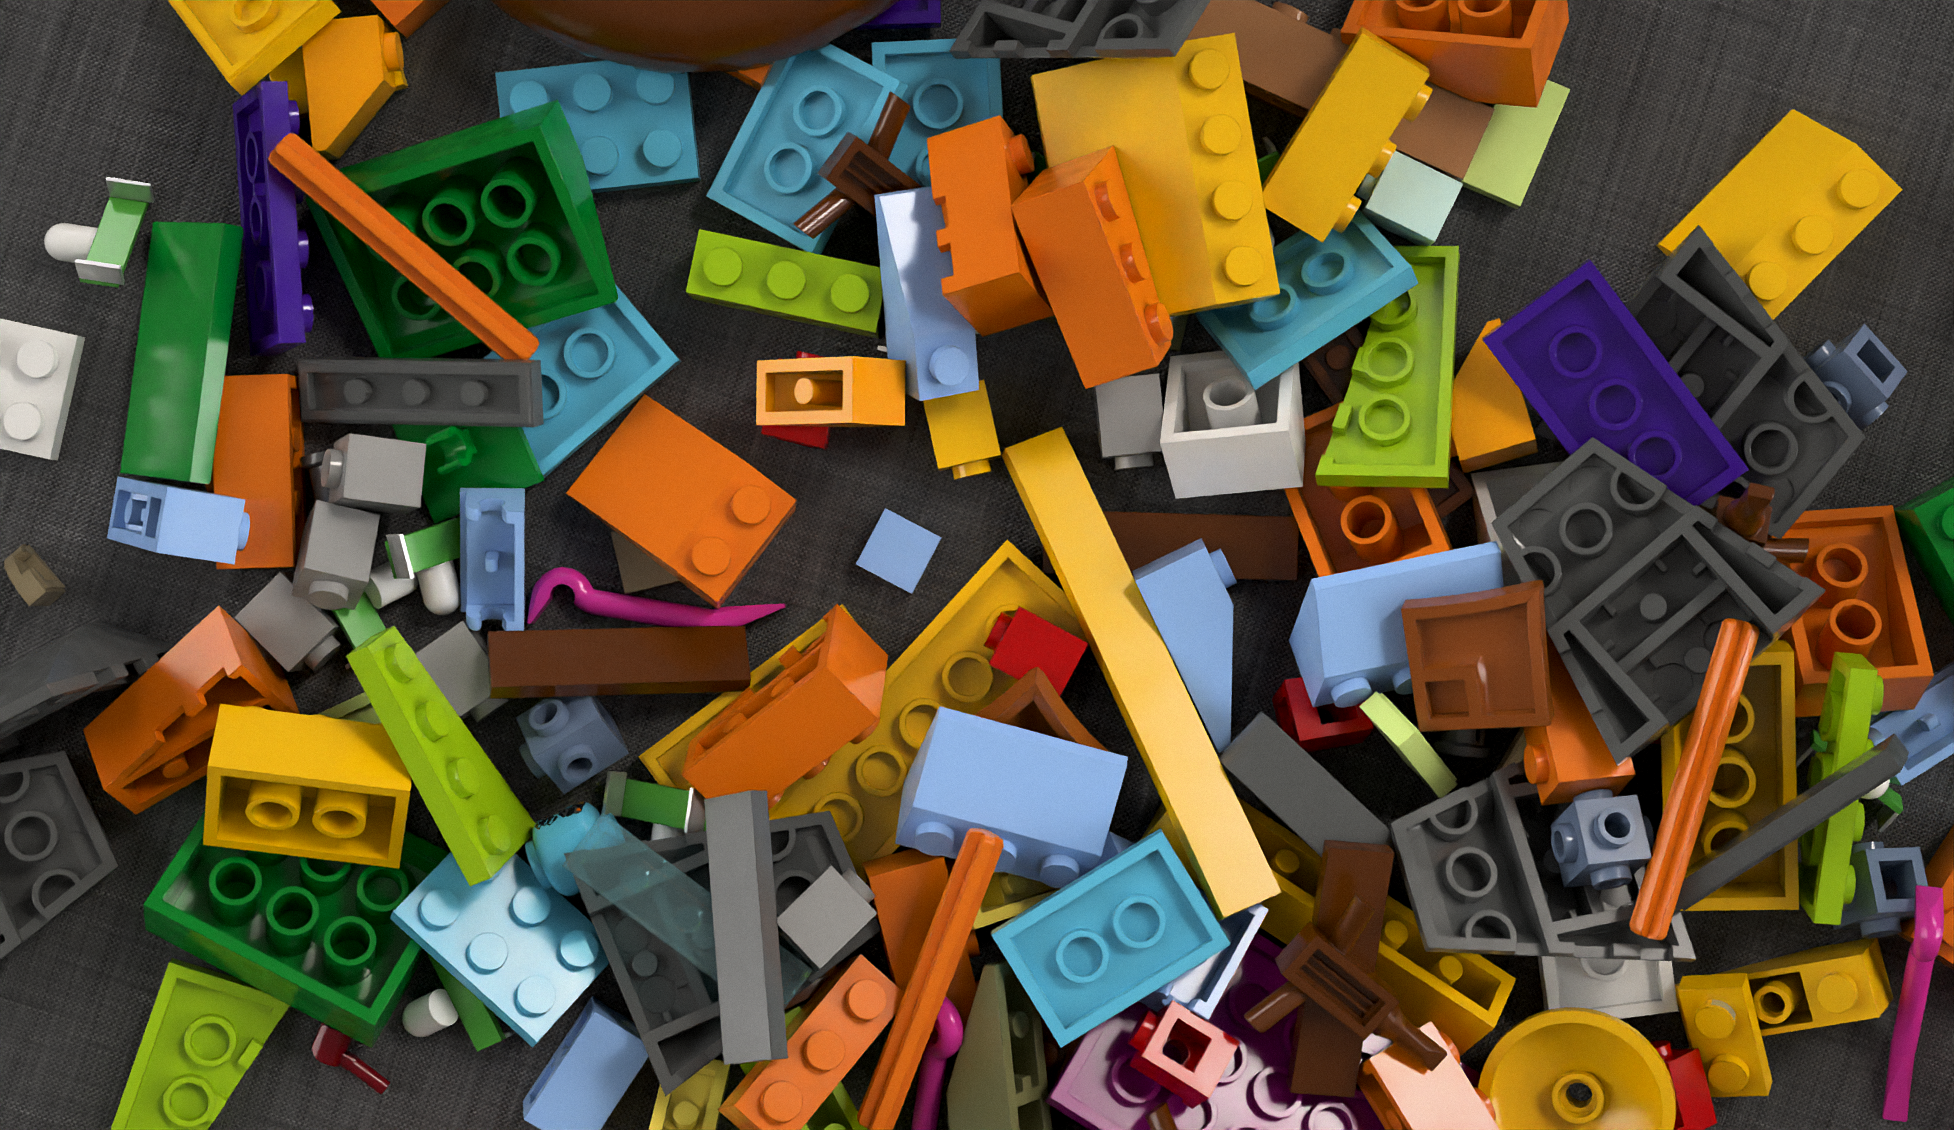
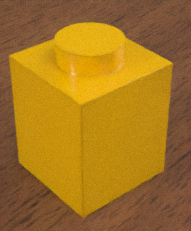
M984 379L979 380V390L923 400L939 471L952 469L954 480L991 472L989 460L1001 458V452Z

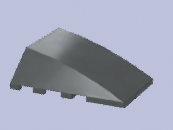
M982 0L949 52L956 59H1144L1175 57L1211 0H1027L1022 9L990 0Z
M1698 225L1656 267L1625 306L1749 469L1700 505L1712 509L1720 495L1738 499L1743 495L1750 483L1774 487L1775 495L1768 505L1773 507L1768 534L1781 539L1866 437ZM1541 417L1533 429L1534 433L1552 441L1560 442Z
M1593 437L1491 523L1521 582L1543 580L1546 630L1617 766L1669 732L1695 710L1721 624L1726 618L1739 619L1759 627L1760 634L1751 660L1753 662L1772 646L1826 592L1824 588L1806 576L1803 578L1777 561V557L1754 542H1748L1719 523L1717 518L1699 506H1693L1667 489V485Z
M96 620L1 667L0 755L20 745L14 732L92 692L129 688L175 645Z
M66 751L0 763L1 960L120 866Z
M1524 760L1516 764L1515 762L1493 772L1490 777L1467 788L1464 786L1388 825V829L1392 832L1393 846L1425 952L1693 962L1696 959L1681 911H1678L1676 907L1667 936L1663 940L1649 939L1637 935L1630 930L1629 923L1645 874L1644 865L1632 875V882L1621 887L1605 890L1593 889L1592 885L1564 888L1559 863L1555 859L1552 849L1550 825L1573 802L1541 805L1537 785L1531 784L1526 777Z
M830 811L769 820L777 918L831 865L840 875L848 868L857 874ZM706 831L687 833L682 836L619 844V846L596 850L564 853L665 1097L723 1052ZM874 916L818 972L778 932L784 1005L878 933L881 928L876 917Z

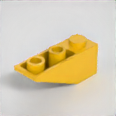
M1877 938L1815 947L1716 973H1747L1762 1036L1879 1018L1893 1000ZM1675 984L1676 998L1680 1014L1682 1017L1689 1047L1692 1048L1684 1013L1682 1010L1678 994L1679 984Z

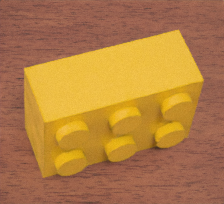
M220 704L207 767L203 845L399 869L412 778L382 723L374 724L335 719L320 714L304 715L273 711L258 706L242 707Z

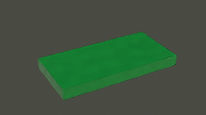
M153 221L120 473L209 484L211 481L243 238V227L226 223Z

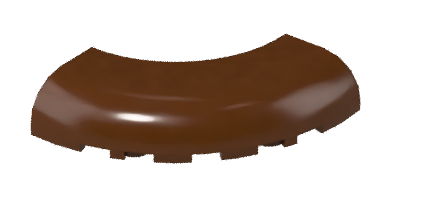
M900 0L490 1L507 15L539 35L541 34L568 46L580 54L633 66L635 69L659 73L685 74V72L721 70L723 72L745 71L772 65L774 61L787 59L808 50L811 52L828 46L830 41L864 23L868 24Z

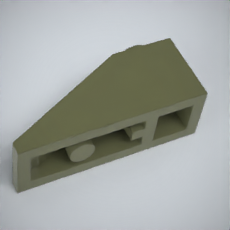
M1006 959L984 965L964 1031L962 1045L959 1048L946 1092L949 1129L1052 1130L1050 1105L1045 1102L1049 1093L1041 1015Z

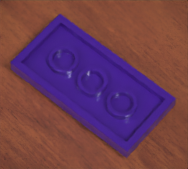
M261 81L233 104L241 227H243L242 245L250 357L276 356L306 343L305 333H310L313 327L312 300L309 294H302L300 269L306 268L308 264V237L304 229H298L296 204L302 203L304 192L275 169L268 160L272 150L289 133L299 134V109L295 100L288 99L287 81Z
M1590 259L1586 260L1482 338L1570 456L1593 437L1667 485V489L1693 506H1699L1749 470Z

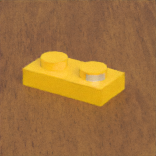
M1747 973L1682 976L1678 987V994L1692 1048H1699L1711 1097L1769 1096L1773 1081Z

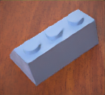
M1497 541L1311 579L1289 642L1312 707L1332 703L1341 708L1350 707L1367 700L1376 691L1383 693L1395 690L1398 694L1413 693L1401 613L1405 600L1458 595L1504 587L1501 551Z
M939 706L903 783L895 844L918 849L927 855L956 859L967 831L970 828L986 829L1001 837L1004 843L994 872L1010 873L1061 889L1094 869L1101 858L1126 772L1128 757Z

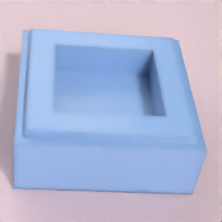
M885 508L856 565L913 594L942 537Z

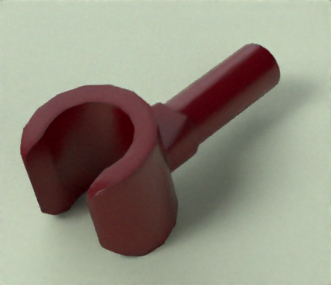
M321 1023L312 1044L314 1057L326 1065L341 1066L346 1071L349 1070L381 1095L389 1086L390 1081L358 1058L357 1055L347 1051L353 1038Z

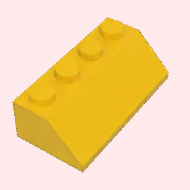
M1777 640L1750 663L1688 867L1797 797L1794 651L1787 640ZM1695 710L1673 729L1660 737L1662 816ZM1798 838L1685 911L1799 910Z

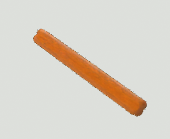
M289 133L272 150L268 160L275 169L502 359L529 360L540 343L534 334L297 134Z
M1726 618L1721 624L1652 848V858L1648 861L1629 923L1630 930L1637 935L1653 940H1663L1667 936L1760 634L1759 627L1752 623L1735 618Z
M970 828L965 835L857 1114L859 1124L869 1130H893L1004 847L1003 839L989 830Z

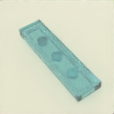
M602 813L564 862L563 868L718 983L711 893ZM779 945L785 1009L813 969Z

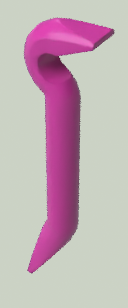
M558 567L543 574L535 583L531 594L527 623L535 624L553 599L554 591L561 585H568L572 588L575 594L574 604L588 614L663 627L742 626L786 608V605L782 603L720 607L718 610L596 590L593 589L589 580L581 572L573 568Z
M1915 886L1914 941L1908 952L1890 1045L1882 1117L1885 1120L1900 1122L1908 1120L1915 1053L1918 1046L1934 960L1938 955L1943 937V889L1939 887Z
M946 996L934 1024L938 1034L929 1038L922 1055L911 1130H937L947 1060L959 1051L962 1045L964 1029L957 1008Z

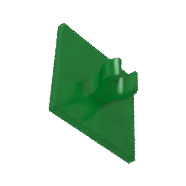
M392 424L398 440L426 444L422 496L434 523L460 514V488H527L544 481V477L522 427Z

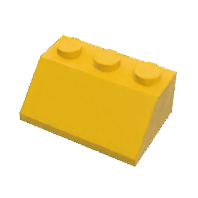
M1792 109L1656 246L1668 256L1699 225L1774 320L1903 189L1856 143Z

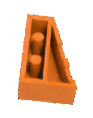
M1001 115L927 138L932 196L936 206L941 205L946 227L936 231L937 245L941 253L951 252L954 275L941 279L943 296L982 337L1054 316L1055 314L1010 208L1013 202L1029 186L1026 174L1033 172L1035 169L1032 152L1025 135H1015Z
M1114 145L1042 170L1013 202L1010 208L1085 389L1157 367L1172 345L1173 326L1167 309L1159 302Z
M838 604L823 616L824 621L827 623L826 631L802 654L792 645L778 658L779 662L786 668L756 693L750 687L746 688L690 741L682 776L706 799L750 790L767 791L768 810H770L780 800L787 787L801 777L805 780L815 777L826 767L833 753L848 742L854 745L862 742L876 729L880 722V709L888 654Z
M219 605L83 729L103 790L136 815L207 774L220 704L242 707L258 706L266 710L300 714L281 664Z

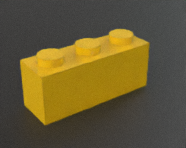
M1361 27L1264 181L1262 192L1265 208L1322 243L1331 229L1340 234L1343 233L1362 200L1354 196V193L1366 174H1369L1377 179L1395 152L1397 145L1391 142L1389 138L1401 119L1404 118L1412 123L1428 101L1433 91L1432 88L1424 84L1430 75L1428 67Z

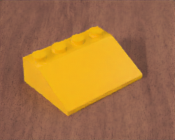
M1235 33L1186 40L1175 57L1144 59L1103 58L1031 76L1047 168L1114 145L1159 302L1167 309L1170 317L1265 301L1280 294Z

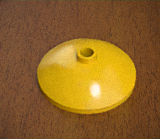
M1579 1007L1555 1008L1539 1012L1518 1022L1495 1044L1486 1059L1479 1079L1478 1089L1492 1103L1496 1113L1495 1123L1500 1130H1674L1676 1097L1670 1073L1663 1059L1653 1045L1635 1028L1617 1017L1597 1010ZM1574 1083H1583L1590 1088L1592 1097L1585 1101L1577 1100L1571 1096L1569 1086Z

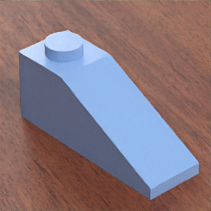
M932 186L874 195L888 359L906 360L905 393L918 401L979 390L975 329L942 294L941 279L954 274L951 252L941 253L937 245L936 231L946 227L941 205L936 206L933 200Z
M117 476L107 539L155 553L235 564L236 552L242 551L248 540L250 517L247 512H243L246 499Z
M1202 538L1132 572L1140 593L1220 753L1231 743L1234 605L1226 588L1236 584L1237 581L1221 548L1209 553Z

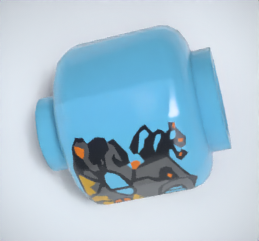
M583 801L538 820L532 829V840L526 842L525 850L530 866L544 889L553 887L562 895L572 896L580 891L564 853L619 846V844H626L621 828L612 813L601 816L594 806Z

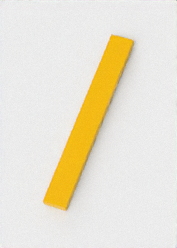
M1063 427L1005 448L1001 455L1218 922L1276 897L1281 893L1278 883Z

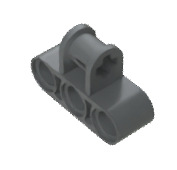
M1260 711L1218 756L1221 764L1321 858L1324 840L1389 845L1391 849L1394 848L1392 832L1263 712Z

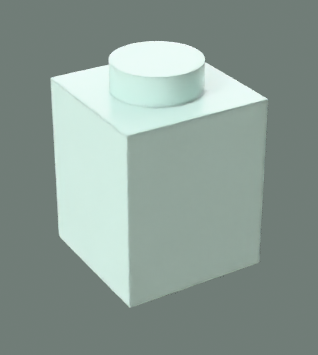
M1395 151L1377 179L1366 174L1355 195L1365 199L1360 211L1371 223L1418 246H1430L1436 241L1463 183Z

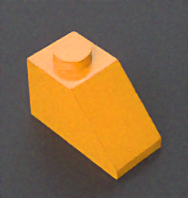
M378 15L332 19L302 45L312 148L326 160L340 159L396 90L394 71H402L404 67L402 43L399 33L390 32V26Z
M1500 318L1486 323L1454 379L1450 458L1459 457L1463 474L1538 452L1535 434L1522 391L1482 339L1501 324Z
M858 356L757 360L756 425L818 427L905 426L906 360Z

